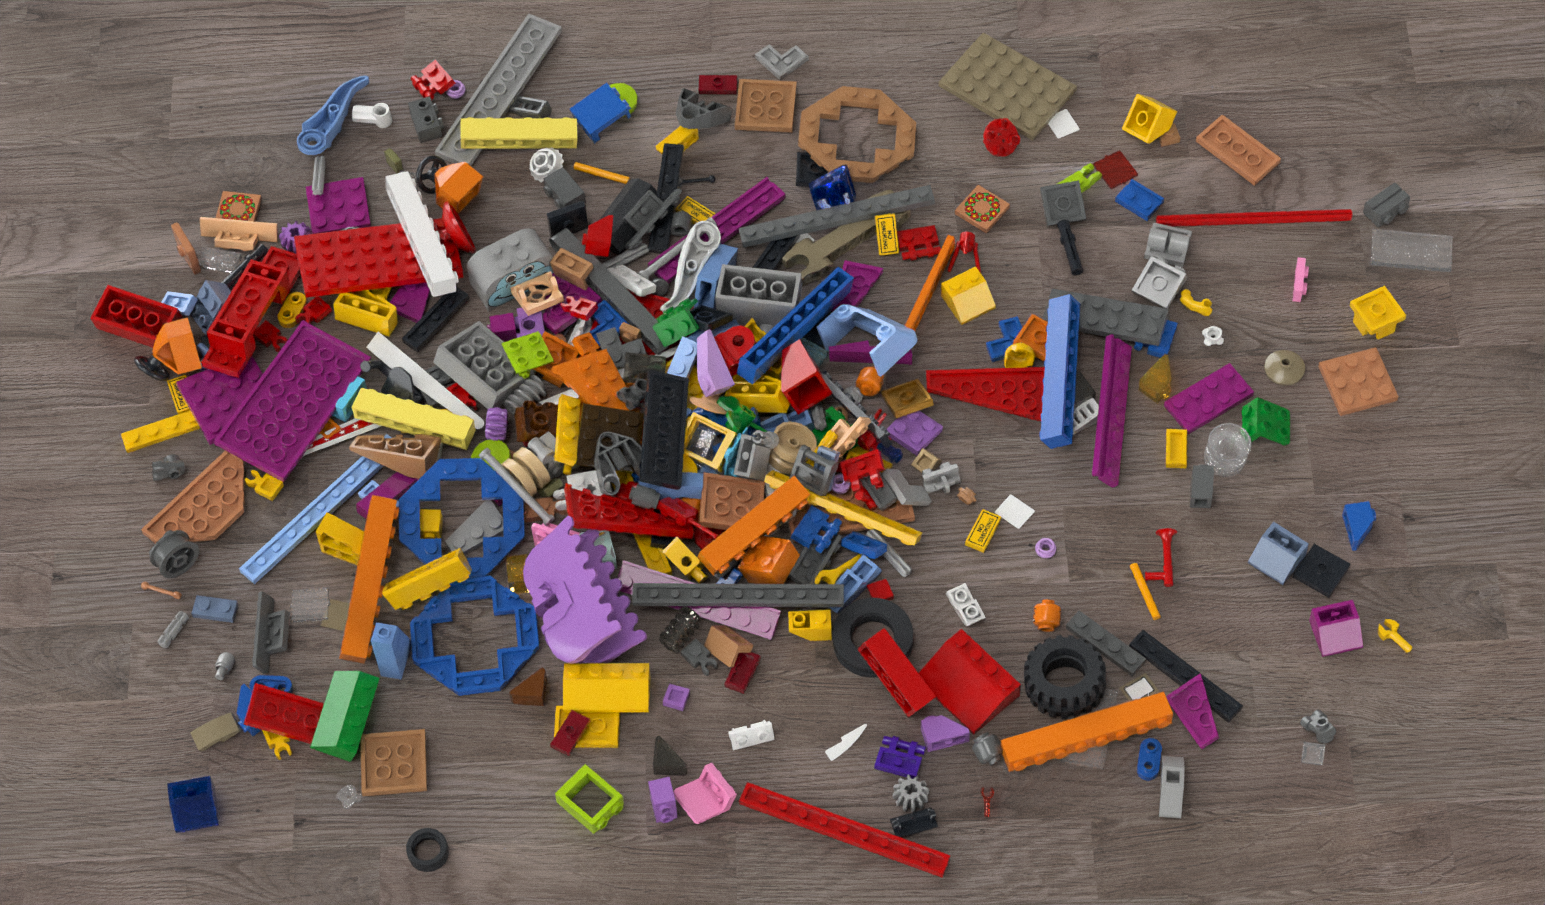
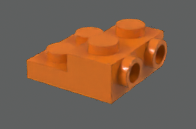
M544 331L542 338L554 362L534 368L533 370L544 375L542 379L560 388L564 380L558 374L555 375L551 371L552 366L579 358L577 357L579 352L574 346Z

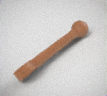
M148 582L141 583V588L144 590L151 589L171 595L176 599H180L182 596L177 591L172 592L149 585Z

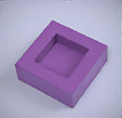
M669 684L663 699V706L683 711L690 694V689Z

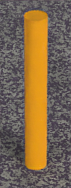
M578 162L574 164V170L627 184L630 180V177Z
M1133 563L1130 565V569L1153 620H1157L1161 615L1138 564Z

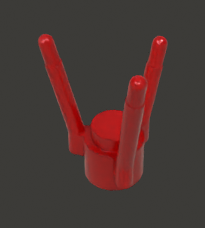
M962 232L959 241L956 242V248L947 271L951 272L961 249L963 254L973 250L976 268L981 273L978 243L975 242V235L972 232Z
M878 409L876 414L873 416L879 423L877 426H879L887 416L886 413H883V415L878 419L879 415L882 412V409ZM868 430L858 437L859 446L867 451L870 449L876 450L882 445L876 441L877 439Z

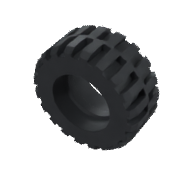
M1057 635L1055 639H1051V637L1044 639L1043 644L1038 643L1034 646V651L1029 652L1024 664L1026 695L1030 698V702L1034 707L1038 706V711L1043 714L1048 712L1049 717L1056 718V716H1061V719H1068L1069 716L1076 718L1083 712L1084 714L1091 712V707L1095 708L1105 693L1106 667L1103 656L1099 651H1096V647L1092 643L1087 644V641L1081 637L1075 639L1073 635H1068V637ZM1059 667L1075 668L1085 676L1081 682L1071 687L1055 686L1045 678L1049 672Z

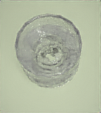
M1223 423L1216 426L1210 432L1205 448V464L1214 466V474L1230 477L1240 473L1245 467L1251 448L1249 434L1244 428L1233 423Z

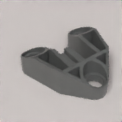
M682 88L675 113L682 127L687 129L711 128L730 121L733 110L731 107L714 101L705 105L703 100L698 102V93Z
M612 432L602 433L598 438L594 465L602 494L615 496L620 489V481L615 472L616 469L608 455L617 470H621L628 466L622 454L623 452L629 464L632 465L636 474L640 477L642 447L633 438ZM609 437L613 442L612 446L606 447L602 445V438ZM612 482L616 487L615 491L607 492L604 484Z

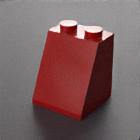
M800 339L782 350L781 391L798 415L833 394L817 364Z

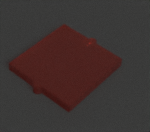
M1120 150L1109 156L1105 155L1103 159L1093 163L1096 171L1102 174V179L1110 189L1126 184L1127 181L1138 176L1136 170Z

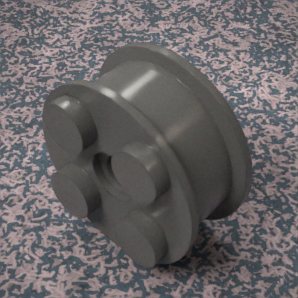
M169 530L150 549V562L155 567H159L163 577L175 578L184 574L194 565L199 556V547L195 542L189 541V536L186 532L182 530Z

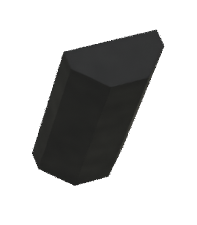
M639 178L629 180L600 218L613 215L609 251L620 255L626 250L624 246L636 234V231L623 218L648 190H651L655 195L657 194V190L651 184Z

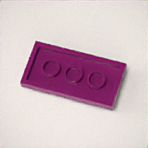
M1229 363L1166 400L1164 407L1184 430H1187V434H1190L1254 395V391Z

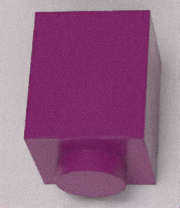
M513 313L489 316L490 324L487 325V328L503 342L517 338Z

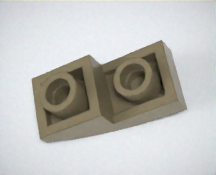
M230 712L207 722L190 733L198 750L203 752L219 741L225 742L239 733L241 729L233 713Z

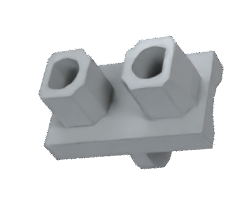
M949 462L941 464L939 470L933 471L930 468L923 470L922 480L927 494L943 489L944 493H949V486L961 483L957 464L951 465Z

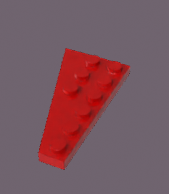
M1045 367L926 370L927 392L1041 422Z
M565 483L564 493L567 514L573 518L574 528L616 531L618 533L627 532L639 535L648 534L660 537L669 536L681 539H692L693 537L692 525L680 526L674 518L653 511V508L650 510L638 508L631 504L632 502L606 494L597 496L590 493L591 490L583 488V491L573 489L572 484Z

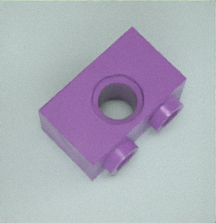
M517 308L518 316L514 317L516 329L520 328V333H516L517 338L537 331L542 336L544 333L542 312L539 311L528 316L523 308Z
M670 777L648 781L656 823H668L678 818Z

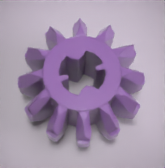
M295 221L292 225L288 223L287 227H282V233L279 236L281 246L287 251H294L296 253L294 236L309 235L312 233L311 229L304 222L298 224Z
M498 407L488 409L485 428L487 440H501L504 442L506 439L508 412L506 409Z

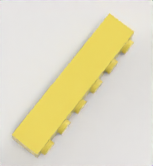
M511 117L461 118V149L577 148V119L568 117L562 119H552L549 117L543 119H533L530 117L524 119Z
M361 388L352 405L354 418L412 435L425 434L441 437V443L467 450L476 431L474 419L466 415L460 416L448 410H438L430 405L417 404L412 400H403L392 394H382L374 389Z

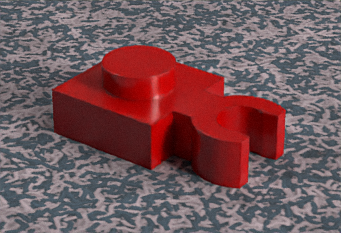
M316 296L303 307L305 313L298 314L295 320L297 324L302 320L309 324L313 320L318 323L332 311L331 306L319 296Z
M567 296L568 304H560L564 312H570L571 316L588 321L598 309L597 302L582 297L576 301L574 297Z
M267 320L253 333L254 338L267 348L272 344L276 352L281 350L278 344H285L287 342L286 337L280 336V330Z
M457 382L446 388L467 407L472 406L475 411L477 410L476 402L472 399L473 396Z

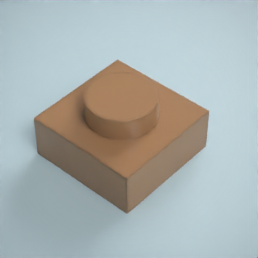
M1172 123L1171 128L1158 137L1161 147L1180 143V136L1175 123Z
M625 322L619 327L620 338L625 343L641 338L640 329Z

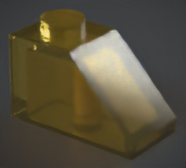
M1164 354L1139 381L1138 390L1157 404L1162 398L1166 399L1171 393V372L1167 354Z
M527 554L507 556L506 559L509 589L516 594L529 592L523 576L525 561L528 557Z

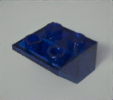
M211 776L167 783L169 804L176 833L219 825L216 792Z

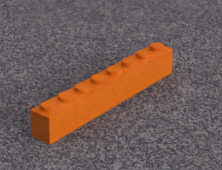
M375 495L371 497L339 659L364 664L366 657L370 658L372 645H369L375 629L373 621L374 618H378L380 611L377 600L382 598L384 586L381 585V580L386 578L388 566H384L385 559L390 558L392 547L388 546L389 539H393L396 528L392 526L393 519L397 520L399 507H396L397 500Z
M1157 693L1001 740L1002 755L1009 772L1013 770L1021 771L1027 766L1041 765L1047 762V760L1061 759L1074 752L1081 753L1090 747H1101L1114 740H1125L1131 735L1145 734L1157 727L1159 729L1165 728L1172 723L1173 712L1165 693Z

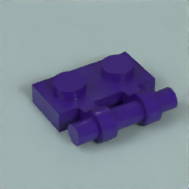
M884 736L882 744L888 745L889 749L880 746L874 769L907 777L909 774L911 779H914L918 775L922 762V757L915 756V754L924 755L926 746L918 745V742L899 740L900 737ZM897 748H900V749H903V750H907L908 753H904V752H900V751H896V750H897Z

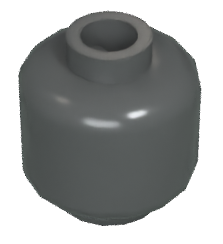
M986 732L973 740L972 750L981 764L989 763L992 766L1002 760L1000 758V755L1003 753L1001 743L995 734Z

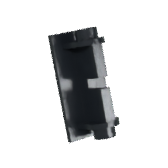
M931 807L890 819L895 836L901 838L938 827L935 819V810Z

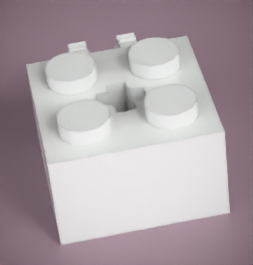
M596 470L567 475V482L572 484L573 489L583 491V488L591 490L590 493L594 495H603L600 491ZM606 482L604 484L605 490L612 492L610 482ZM564 489L554 491V498L558 500L565 499ZM566 500L556 502V509L560 511L567 510Z

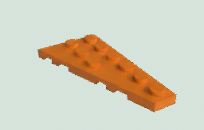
M607 349L552 366L551 371L555 375L558 374L564 380V384L568 388L571 387L579 395L578 398L583 403L639 412L637 407L633 410L627 409L624 401L618 399L617 391L626 387ZM642 425V433H641V441H640V446H641V447H642V439H643V425Z

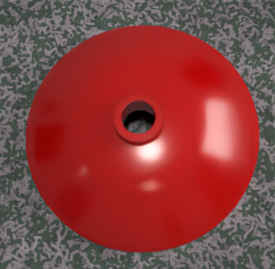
M450 201L444 202L442 220L445 229L442 232L447 241L452 240L461 250L475 254L477 252L476 247L463 221Z

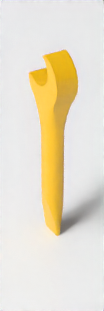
M858 554L838 568L820 571L815 578V584H819L821 580L828 584H835L836 580L847 569L850 570L856 564L862 554Z

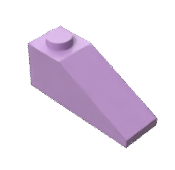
M710 329L697 337V376L705 397L723 393L735 385Z

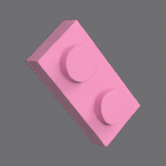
M1298 257L1293 291L1294 302H1301L1302 295H1306L1307 283H1304V278L1308 277L1309 267L1305 266L1306 258Z

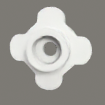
M1211 326L1202 331L1206 346L1223 344L1224 339L1221 337V328Z

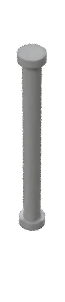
M709 217L706 220L712 222L714 225L717 226L716 222L711 217ZM686 238L647 269L639 271L638 274L649 280L650 275L682 251Z
M489 448L484 449L479 454V457L485 459L540 516L545 526L549 525L555 517L552 514L549 515L493 457Z

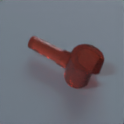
M984 787L980 789V794L984 797V817H990V798L994 796L992 787H990L991 792L988 796H985L983 793Z

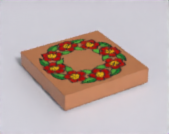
M977 185L956 208L955 215L987 233L1010 208V204Z
M223 191L216 218L256 222L262 197L256 194Z

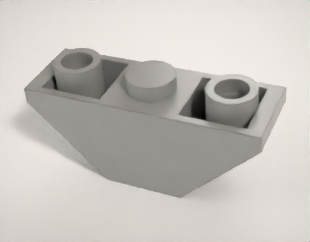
M1162 756L1159 817L1181 818L1185 770L1184 757Z

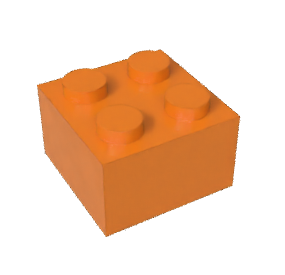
M762 536L760 537L762 541L753 549L749 547L738 569L748 583L784 584L800 554L790 540Z

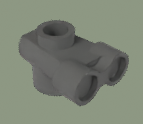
M637 379L633 386L629 388L623 387L617 391L618 399L624 401L627 409H635L640 405V401L646 397L647 381L645 379Z
M175 454L166 456L163 462L162 460L152 462L153 481H160L168 477L177 479L185 474L184 462Z
M1319 709L1315 710L1311 716H1304L1300 721V725L1307 731L1311 730L1316 734V739L1320 743L1331 742L1336 734V729L1328 721L1327 715Z

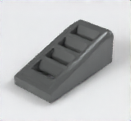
M517 96L508 112L524 118L543 119L550 116L552 109L548 101Z

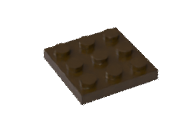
M583 403L575 465L595 468L594 457L597 440L605 432L631 437L640 445L644 413ZM604 437L601 440L602 445L606 447L612 446L613 442L609 437ZM623 452L622 454L626 459L628 466L624 467L621 470H617L616 466L614 465L613 461L608 455L610 461L616 469L615 471L636 474L634 468L632 467V465L629 464Z

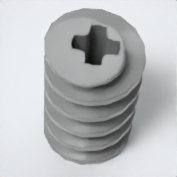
M531 375L530 379H526L524 384L515 389L513 394L508 395L507 399L503 400L502 403L511 414L515 415L516 408L521 407L524 401L535 400L540 402L539 394L542 397L546 396L545 386L536 375Z

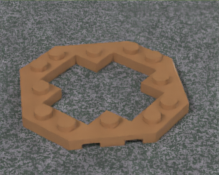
M842 86L801 111L798 146L803 151L806 150L811 155V159L820 167L823 166L835 180L874 183L879 179V176L884 173L888 174L899 167L901 162L908 161L914 157L916 122L881 90ZM840 106L879 109L877 124L896 126L895 150L876 148L874 163L836 160V144L818 143L820 118L839 120Z

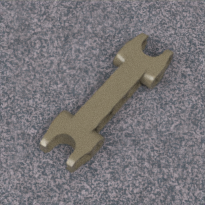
M885 190L869 198L883 196L894 192L892 190ZM911 210L894 213L897 231L911 217ZM875 218L841 225L816 242H813L810 238L801 240L782 258L783 265L786 268H791L797 264L807 266L801 272L802 286L821 280L834 269V264L832 263L834 260L877 234Z

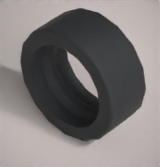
M420 829L409 837L406 844L408 859L411 865L419 871H435L441 868L447 861L449 855L447 841L444 835L436 829ZM431 839L439 843L440 853L435 858L424 861L416 857L415 847L420 842Z

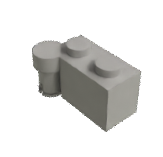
M756 430L753 433L757 437L742 434L733 475L764 481L770 451L778 445L779 436L774 432H762L760 430Z
M548 431L539 439L537 437L533 438L528 443V448L543 463L550 475V479H553L563 473L564 463L554 461L556 438Z

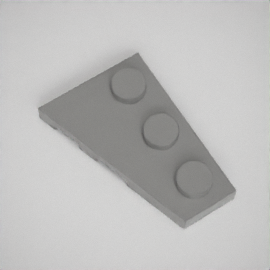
M485 500L445 541L446 546L450 552L461 547L464 555L471 553L483 546V537H500L504 535L503 517L491 500Z

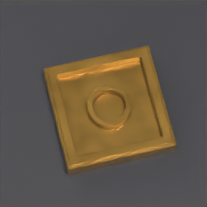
M919 379L881 391L883 400L895 418L934 405L933 399Z

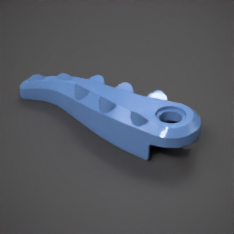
M359 76L340 85L323 107L302 123V132L297 137L299 151L307 155H317L332 146L333 139L337 133L341 132L342 124L348 114V108L353 96L369 84L368 76ZM310 141L318 142L316 145H308Z

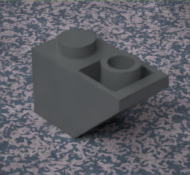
M1205 464L1193 465L1190 482V508H1211L1214 466Z

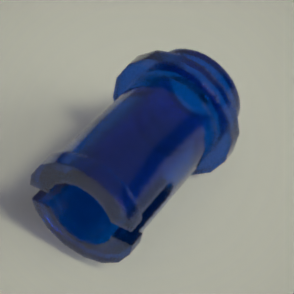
M881 443L877 446V449L887 456L891 463L901 461L903 457L901 449H896L892 445L886 449Z

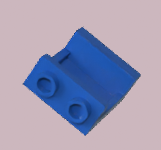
M607 83L570 108L573 118L577 119V123L594 144L600 140L598 133L624 115L628 119L631 117L629 112L631 108L625 99L621 101L615 87L611 88Z

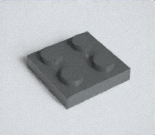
M1079 180L1040 187L1047 226L1057 225L1059 221L1065 219L1069 220V222L1086 219Z

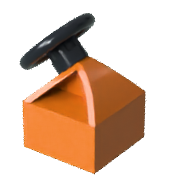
M435 155L424 158L416 171V181L419 188L428 194L436 193V204L442 209L444 202L450 201L458 214L479 194L483 176L468 163L461 162L447 166L441 157ZM433 161L431 169L427 173L422 174L426 164ZM422 180H431L435 187H426Z
M188 318L165 323L157 335L151 356L149 358L144 356H136L134 358L135 365L142 372L163 382L170 379L168 371L163 367L164 365L177 374L202 368Z

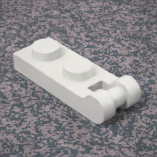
M624 265L616 266L615 269H607L625 288H628L637 296L644 297L656 292V285Z

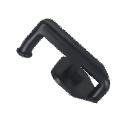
M381 359L361 362L360 368L363 372L379 369L387 377L381 389L382 394H392L397 398L409 399L417 404L422 402V394L413 386L412 376L404 368L394 367L391 369Z

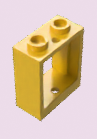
M693 412L686 419L684 454L722 473L726 462L724 458L725 452L729 447H733L738 434ZM699 423L725 435L712 462L686 449Z

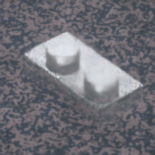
M203 247L198 262L201 268L232 272L240 264L242 255L237 252Z

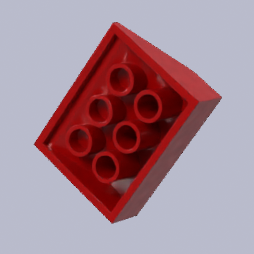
M960 629L949 638L919 672V675L936 696L935 699L968 728L973 735L1020 696L1021 684L963 629Z

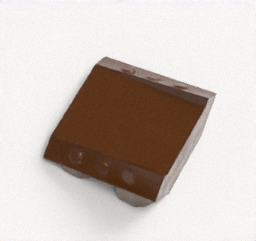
M526 400L521 407L516 408L514 418L517 442L531 441L535 437L539 439L548 431L556 438L558 404L545 402L542 406H537L534 401Z

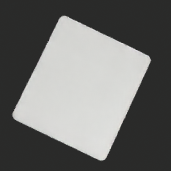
M1067 109L1057 112L1048 123L1057 138L1080 130Z
M1009 495L995 511L997 515L1018 529L1035 512L1013 495Z

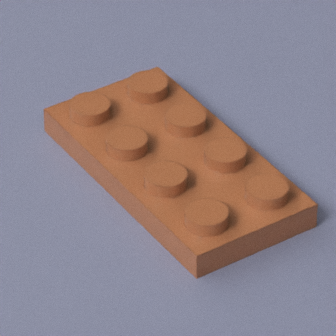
M1221 115L1196 137L1198 144L1254 186L1280 164L1281 161L1279 156L1224 115Z

